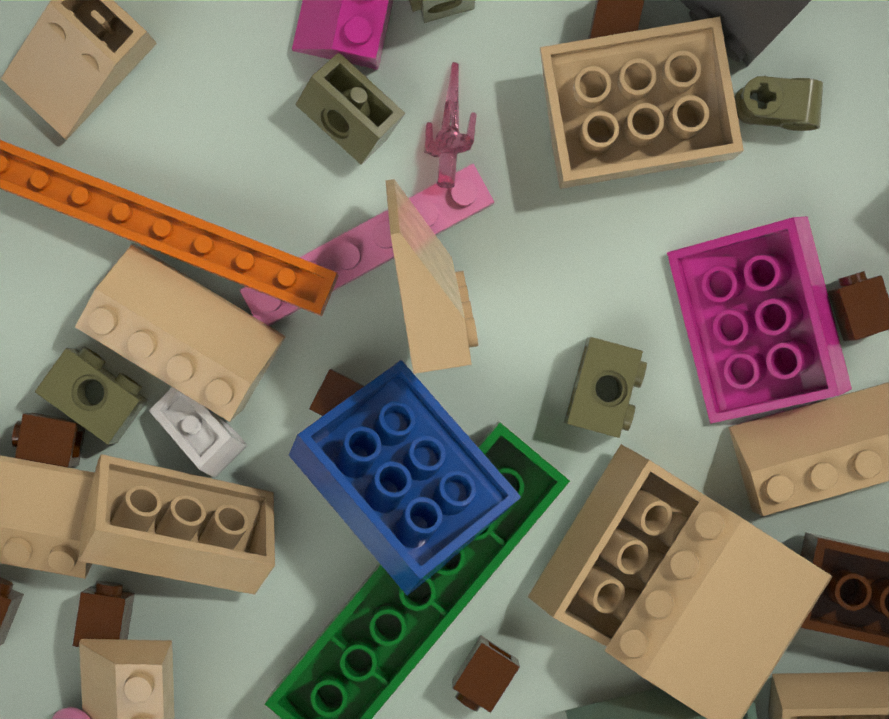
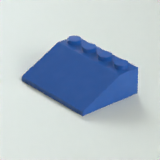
M402 360L297 434L289 453L290 458L407 596L440 570L521 498L517 491Z

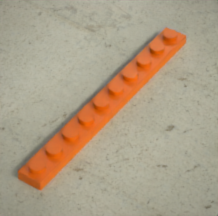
M0 140L1 190L318 316H323L339 277L337 272Z

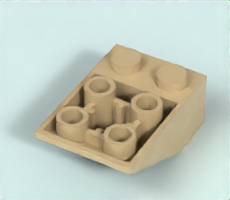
M51 0L4 72L1 80L67 140L157 43L114 0Z

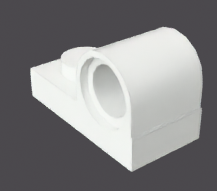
M173 387L149 410L196 467L214 478L247 447L242 437L223 419Z

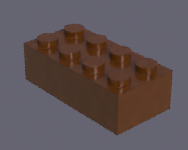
M805 532L800 556L830 574L832 578L800 628L889 647V551Z

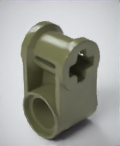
M757 76L751 79L734 96L738 119L743 123L781 127L793 131H812L820 128L823 94L822 81L810 78L787 79ZM757 93L758 101L764 102L765 105L758 108L757 100L750 99V96Z

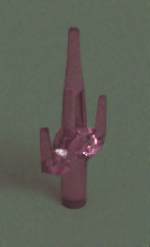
M453 62L451 65L441 130L436 135L435 141H433L431 122H427L424 153L435 158L439 157L437 185L441 188H453L455 186L457 154L469 151L474 143L475 112L470 114L466 134L459 131V64Z

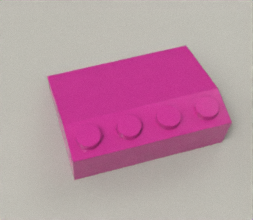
M808 216L792 217L667 252L710 424L840 396L852 390Z

